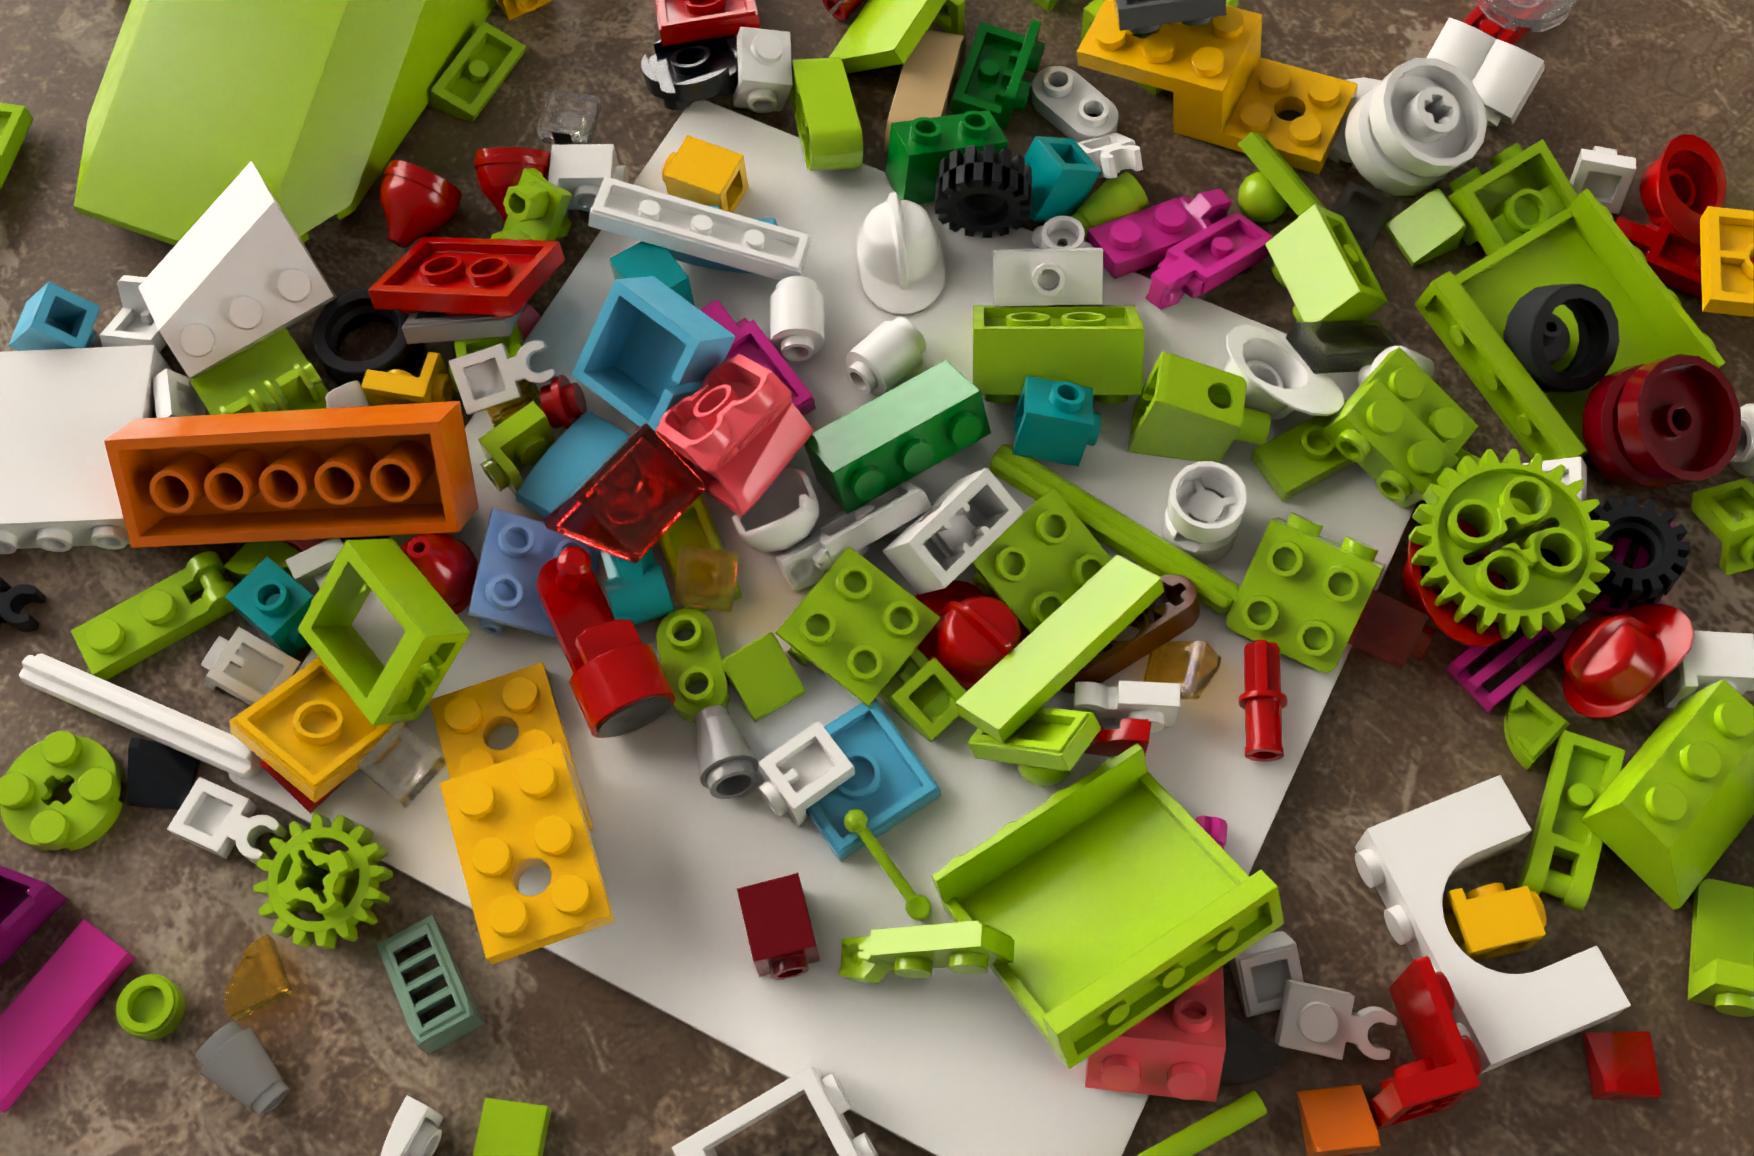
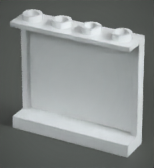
M155 345L0 352V554H11L16 552L17 549L42 548L53 552H65L74 546H98L104 549L116 550L130 544L104 440L135 419L152 418L155 403L152 378L166 368L172 370Z

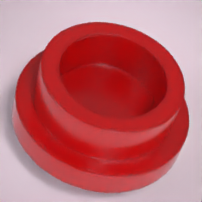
M565 375L555 376L552 378L551 384L541 387V405L549 424L556 429L564 426L568 429L581 415L587 412L586 400L581 387L576 382L571 383Z

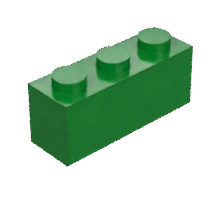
M944 360L815 431L804 446L817 481L845 513L849 514L991 434L980 390L952 364Z

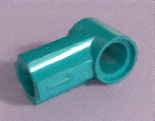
M621 510L605 515L604 519L599 524L593 526L609 579L605 580L604 583L615 620H632L634 626L675 612L661 564L656 565L652 553L653 548L640 512L630 513Z

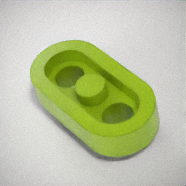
M682 608L669 613L660 622L656 632V641L663 672L675 695L674 710L682 719L695 723L694 718L696 714L707 707L720 705L727 708L730 699L729 686L711 620L701 611L691 608ZM683 629L695 631L694 636L687 641L676 639L678 632ZM696 681H704L708 684L706 690L700 694L688 692L689 686Z

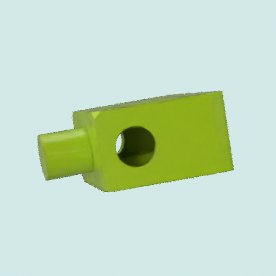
M1162 351L1142 388V395H1138L1134 403L1127 452L1195 462L1214 461L1218 463L1234 440L1263 446L1269 433L1271 414L1244 407L1247 383L1243 377Z

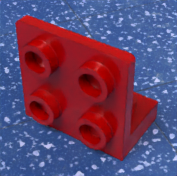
M1428 956L1414 959L1389 988L1416 1061L1394 1069V1077L1379 1083L1382 1091L1368 1103L1377 1130L1449 1110L1481 1086L1477 1077L1481 1074V1063L1477 1050L1467 1035H1460L1451 1012L1455 1008L1452 988L1441 971L1435 972Z

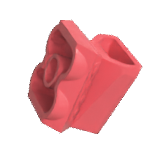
M741 354L727 359L714 367L704 378L701 388L692 396L685 397L673 404L664 413L659 426L655 429L662 442L692 462L695 476L703 490L740 517L754 506L814 433L810 424L793 404L792 393L771 370Z

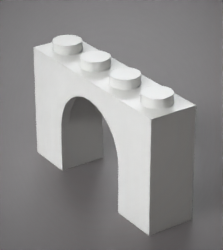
M1501 775L1366 829L1355 846L1357 851L1355 853V863L1358 872L1368 887H1376L1387 908L1384 910L1385 922L1394 940L1399 945L1406 944L1413 960L1428 956L1435 972L1441 971L1449 981L1455 1000V1008L1451 1011L1460 1035H1467L1477 1050L1481 1063V1074L1610 1020L1631 1006L1598 946H1594L1534 972L1507 974L1491 970L1475 962L1460 949L1450 935L1445 923L1442 907L1443 892L1448 878L1461 870L1515 849L1531 831L1529 824Z

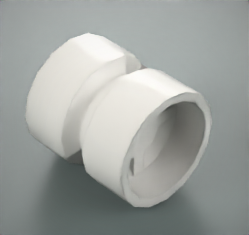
M1214 461L1196 462L1184 467L1174 477L1170 488L1162 524L1163 539L1204 564H1211L1223 559L1233 547L1247 503L1246 486L1240 476L1228 466Z

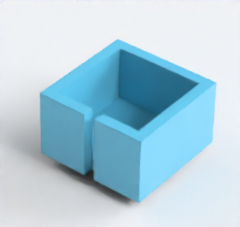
M654 276L615 279L571 375L652 437L659 436L655 429L659 426L664 413L677 401L692 396L701 388L702 381L706 375L724 361L736 336Z

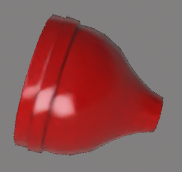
M493 147L480 149L475 152L474 169L476 170L478 185L483 195L500 214L504 225L508 214L505 212L503 201L508 187L517 186L523 170L527 168L537 169L548 181L551 152L524 147Z
M391 160L384 170V178L380 188V201L388 225L387 240L396 246L407 249L418 238L439 230L448 223L460 206L462 192L453 184L431 171L400 160Z
M434 533L414 536L400 547L456 615L470 605L479 563L475 554L466 543L452 535Z

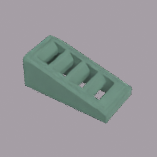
M433 915L377 944L409 1029L418 1048L427 1055L485 1024L442 930ZM428 936L431 947L403 962L400 961L397 952ZM437 958L440 966L411 982L409 981L407 973ZM445 978L447 987L418 1001L416 993ZM452 998L454 999L456 1004L454 1008L427 1021L425 1013Z

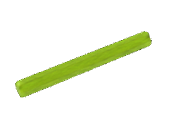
M1002 444L992 456L989 469L994 475L1036 501L1054 487L1094 537L1159 577L1170 574L1187 577L1196 587L1198 601L1215 612L1226 614L1230 610L1240 588L1237 583L1036 460L1013 455V446L1010 444Z

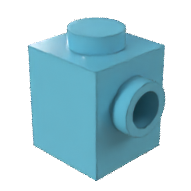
M48 282L26 301L8 346L17 351L91 348L96 337V331L92 330L101 306L52 282Z

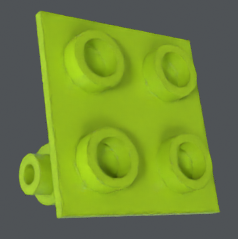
M286 327L190 380L191 385L210 415L327 408L325 397L328 390Z
M1052 487L971 563L978 572L972 578V581L985 595L994 591L1002 602L1010 607L1018 621L1030 634L1112 558L1055 488Z
M849 546L778 628L775 634L791 646L787 652L798 664L806 666L809 661L869 707L941 617Z

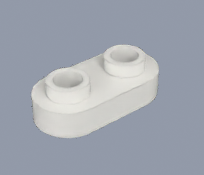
M1051 66L1041 70L1035 76L1032 84V104L1038 113L1065 136L1074 139L1076 142H1081L1117 132L1119 115L1116 106L1077 72L1065 66ZM1088 114H1096L1097 117H1090Z

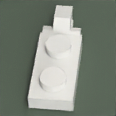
M905 481L851 513L846 514L845 511H842L813 528L811 534L808 535L809 538L777 555L775 560L787 584L795 591H799L818 583L823 577L825 570L830 569L849 546L863 556L869 550V544L886 534L893 535L903 532L917 519V516L928 511L932 506L924 490Z

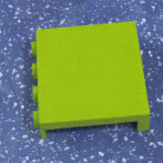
M1588 188L1582 191L1567 209L1455 276L1451 271H1448L1436 278L1414 304L1531 460L1537 453L1542 455L1543 461L1572 457L1584 458L1588 455L1583 440L1582 413L1590 391L1598 384L1597 382L1586 390L1569 393L1542 391L1504 342L1503 334L1508 315L1518 300L1536 287L1582 284L1597 289L1611 303L1618 319L1619 345L1615 360L1605 376L1624 368L1648 364L1677 354L1700 356L1718 368L1726 363L1717 352L1712 339L1701 332L1682 308L1677 295L1670 289H1667L1648 265L1643 252L1636 246H1633L1613 221L1612 214L1608 208L1599 203ZM1559 305L1552 312L1566 324L1570 334L1568 350L1551 366L1557 372L1563 371L1568 367L1576 354L1579 343L1578 324L1572 311L1565 305Z
M1138 743L1118 756L1105 760L1095 771L1070 787L1057 791L1048 801L1017 821L1007 823L997 834L969 852L954 857L944 868L931 875L943 907L954 923L980 920L1015 940L1014 962L988 964V966L1069 1070L1284 924L1278 886L1262 870L1249 876L1148 772L1143 748Z

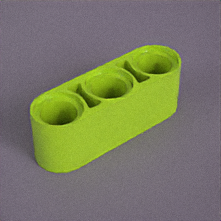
M840 57L791 59L793 85L789 97L808 171L860 169L863 163V136L842 59Z

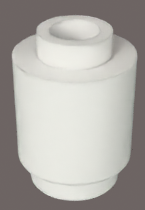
M790 276L780 280L775 286V291L770 296V342L780 355L790 361L808 360L820 352L825 345L824 297L818 290L817 283L803 276Z
M898 317L893 321H884L846 355V365L848 367L846 375L850 383L863 394L871 393L875 396H881L888 392L921 362V354L926 350V342L922 333L913 323L902 317Z

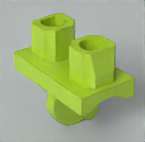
M524 169L519 184L508 187L503 201L505 212L508 214L502 231L492 234L491 239L555 241L557 237L567 236L572 223L565 216L572 194L548 182L537 169Z

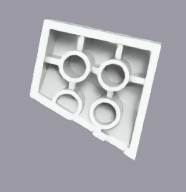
M252 161L138 287L159 332L187 376L191 379L198 377L286 327L289 330L321 312L327 304L337 298Z

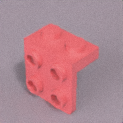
M1223 966L1087 1057L1085 1088L1173 1097L1183 1100L1216 1102L1226 1051Z

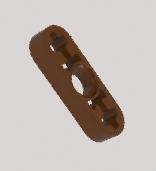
M1170 574L1161 576L1164 592L1128 625L1139 630L1138 634L1127 641L1112 640L1060 691L1075 694V682L1103 683L1191 628L1197 622L1200 615L1197 590L1194 583L1181 575Z

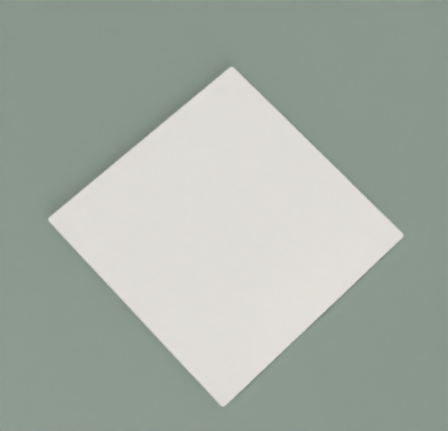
M704 99L694 101L689 107L684 109L633 185L668 194L665 182L662 180L665 161L671 153L678 151L686 136L689 135L744 155L749 187L734 211L735 214L749 218H775L780 227L812 236L801 276L814 280L818 285V290L823 294L825 345L820 352L808 360L790 361L785 358L784 360L815 399L816 409L803 416L814 432L879 397L871 393L863 394L850 383L846 375L848 368L846 365V355L884 321H893L898 317L905 318L919 329L926 342V350L921 354V362L893 388L944 360L952 364L973 384V305H994L993 250L1040 249L1039 246L1034 245L1032 242L1033 231L1023 227L1015 230L1009 226V234L1000 236L997 230L992 231V238H983V232L975 231L974 237L965 236V228L954 232L949 229V223L942 224L938 220L939 214H935L934 209L935 202L918 204L929 214L930 219L935 222L940 233L945 264V285L937 301L926 310L912 315H892L877 308L866 297L861 283L856 247L858 231L871 210L879 204L887 202L890 192H894L885 172L862 163L860 169L808 171L799 137ZM601 230L524 341L525 344L530 341L540 340L544 341L547 349L536 352L530 357L529 365L534 372L539 373L547 369H554L557 376L565 375L571 383H578L585 396L587 411L632 435L631 452L597 480L596 497L561 526V528L596 537L593 526L599 524L605 515L618 511L613 496V487L620 474L636 467L648 468L656 472L658 476V471H660L657 455L633 445V436L638 425L571 375L615 281L609 258L641 242ZM1058 243V246H1061V247H1065V246H1066L1065 244ZM676 260L689 277L695 307L701 310L718 299L735 323L743 318H746L749 322L754 320L770 340V296L775 291V286L779 280L758 274L716 270ZM1103 266V305H1135L1145 329L1142 388L1162 351L1224 371L1230 358L1226 347L1227 334L1235 326L1243 324L1258 326L1276 335L1296 354L1336 382L1343 393L1344 400H1348L1360 387L1358 374L1360 369L1365 366L1361 363L1197 297L1191 298L1187 294H1184L1177 304L1160 310L1145 299L1149 293L1152 279L1135 272L1114 279ZM530 381L518 383L523 398L477 412L465 427L479 509L460 532L445 534L452 535L466 543L475 554L478 563L492 508L560 527L516 501V496L508 487L500 492L492 484L480 465L487 458L478 441L480 437L532 401L544 413L541 405L540 389L542 386L551 384V381L544 384H536ZM981 395L991 434L916 475L907 482L924 490L932 505L959 478L985 468L989 469L992 456L1002 444L1013 446V416L1020 395H1017L1016 401L1010 403L987 402L984 400V395ZM1093 395V412L1101 413L1100 432L1094 446L1086 445L1079 467L1032 459L1163 538L1162 524L1174 477L1184 467L1196 462L1127 452L1133 408L1138 395H1128V400L1122 403L1098 402L1095 400V395ZM1294 410L1284 418L1271 419L1265 443L1316 415H1309ZM550 425L555 440L567 430L564 426L555 429ZM1234 440L1218 463L1228 466L1240 476L1246 486L1247 503L1232 549L1223 559L1206 564L1207 566L1237 583L1240 587L1270 520L1279 517L1287 521L1291 512L1324 526L1320 536L1342 545L1345 536L1374 547L1379 550L1374 560L1386 564L1338 665L1333 671L1322 673L1280 653L1281 693L1287 696L1288 703L1282 709V747L1284 748V757L1279 760L1261 762L1249 760L1245 757V709L1239 706L1238 699L1244 693L1243 650L1246 644L1255 641L1239 635L1227 627L1226 616L1228 612L1226 614H1219L1199 602L1200 615L1197 622L1191 628L1101 683L1110 687H1118L1119 680L1180 684V709L1174 728L1165 727L1160 732L1150 733L1145 755L1148 772L1194 820L1198 816H1210L1226 821L1228 825L1227 838L1223 850L1249 875L1416 503L1402 508L1397 502L1386 498L1378 490L1376 481L1357 462L1282 502L1251 461L1253 449L1259 447V445ZM803 445L785 468L791 467L802 470L808 475L819 501L820 513L814 525L816 527L844 510L817 481L805 446ZM537 462L531 465H524L518 469L523 481ZM994 475L1024 512L1036 502L1035 499ZM696 476L685 488L675 489L663 483L667 498L666 508L702 495L739 585L742 598L703 612L713 624L722 660L767 633L772 632L806 691L802 696L755 723L727 679L730 691L727 709L757 761L759 762L817 720L824 727L861 704L860 700L809 661L806 666H802L793 660L787 652L791 646L775 634L778 628L816 585L814 584L795 591L787 584L775 560L777 555L786 550L767 552L754 550L746 545L740 538L733 523L732 517L737 514L705 492ZM639 488V494H636L635 491L629 494L632 504L635 505L642 504L641 498H644L646 502L651 499L648 488ZM651 523L645 524L653 548L652 553L656 565L661 564L674 610L684 608L653 526ZM901 533L886 534L869 544V550L863 557L915 597L917 592L882 552ZM419 534L392 535L388 539H393L401 547L410 538ZM1095 537V539L1099 542V544L1104 548V550L1108 553V555L1111 558H1114L1116 555H1119L1131 561L1132 563L1144 568L1140 564L1136 563L1132 559L1128 558L1127 556L1123 555L1119 551L1115 550L1111 546L1107 545L1106 543L1102 542L1101 540ZM600 552L595 577L613 614L604 583L605 580L609 579ZM970 564L954 580L968 582L975 586L972 578L978 572ZM372 590L352 623L354 629L382 664L386 666L406 631ZM994 591L989 593L990 596L1002 602ZM469 606L457 614L471 634L431 699L543 662L548 672L594 829L589 830L616 922L542 948L788 1079L809 1066L820 1069L823 1077L834 1073L852 1106L849 1109L850 1112L933 1156H1122L1149 1095L1085 1088L1087 1058L1069 1070L989 966L988 972L984 974H961L949 970V967L932 968V976L928 978H906L897 976L892 971H889L878 984L853 982L839 976L842 938L871 936V930L954 923L943 907L931 875L944 868L954 857L969 852L997 834L1007 823L1017 821L1039 807L1057 791L1070 787L1095 771L1105 760L1111 757L1083 753L1072 768L1070 775L1061 783L1040 787L1028 782L1017 770V764L975 758L968 742L978 727L961 716H958L932 742H929L877 696L876 700L941 789V796L876 838L915 893L926 896L931 903V910L927 917L913 919L906 912V900L866 845L840 862L808 814V820L800 826L795 824L787 812L778 818L758 790V787L765 783L760 767L756 772L757 783L747 793L730 799L713 797L710 790L704 787L700 781L696 725L682 719L674 710L673 705L662 716L633 732L610 738L594 737L569 684L573 671L558 639L508 625L503 626L501 634H489L479 629L480 621L476 617L467 615ZM663 618L634 626L641 642L652 646L662 667L656 641V632ZM1127 626L1113 640H1130L1138 634L1139 630L1135 627ZM683 629L678 632L676 639L687 641L694 636L695 631ZM313 649L296 673L318 658ZM696 681L689 686L688 692L700 694L706 690L708 684L704 681ZM1059 690L1042 707L1073 710L1074 694ZM428 703L419 720L406 722V733L355 771L311 814L264 768L257 776H250L247 779H242L229 773L230 780L237 786L310 825L313 814L319 813L329 818L331 824L339 814L354 821V828L361 824L374 832V835L369 844L378 843L386 847L388 854L380 862L473 911L439 784L449 780L450 777L430 703ZM1114 718L1097 720L1106 730L1120 728V725H1114ZM512 725L497 727L490 734L488 740L489 747L495 750H503L510 747L518 737V728ZM374 781L381 785L388 793H386L382 788H380ZM544 866L528 868L520 877L518 883L519 892L527 896L542 893L550 884L551 870ZM799 873L820 961L808 964L809 970L806 973L790 979L773 980L771 974L759 977L751 954L737 888Z

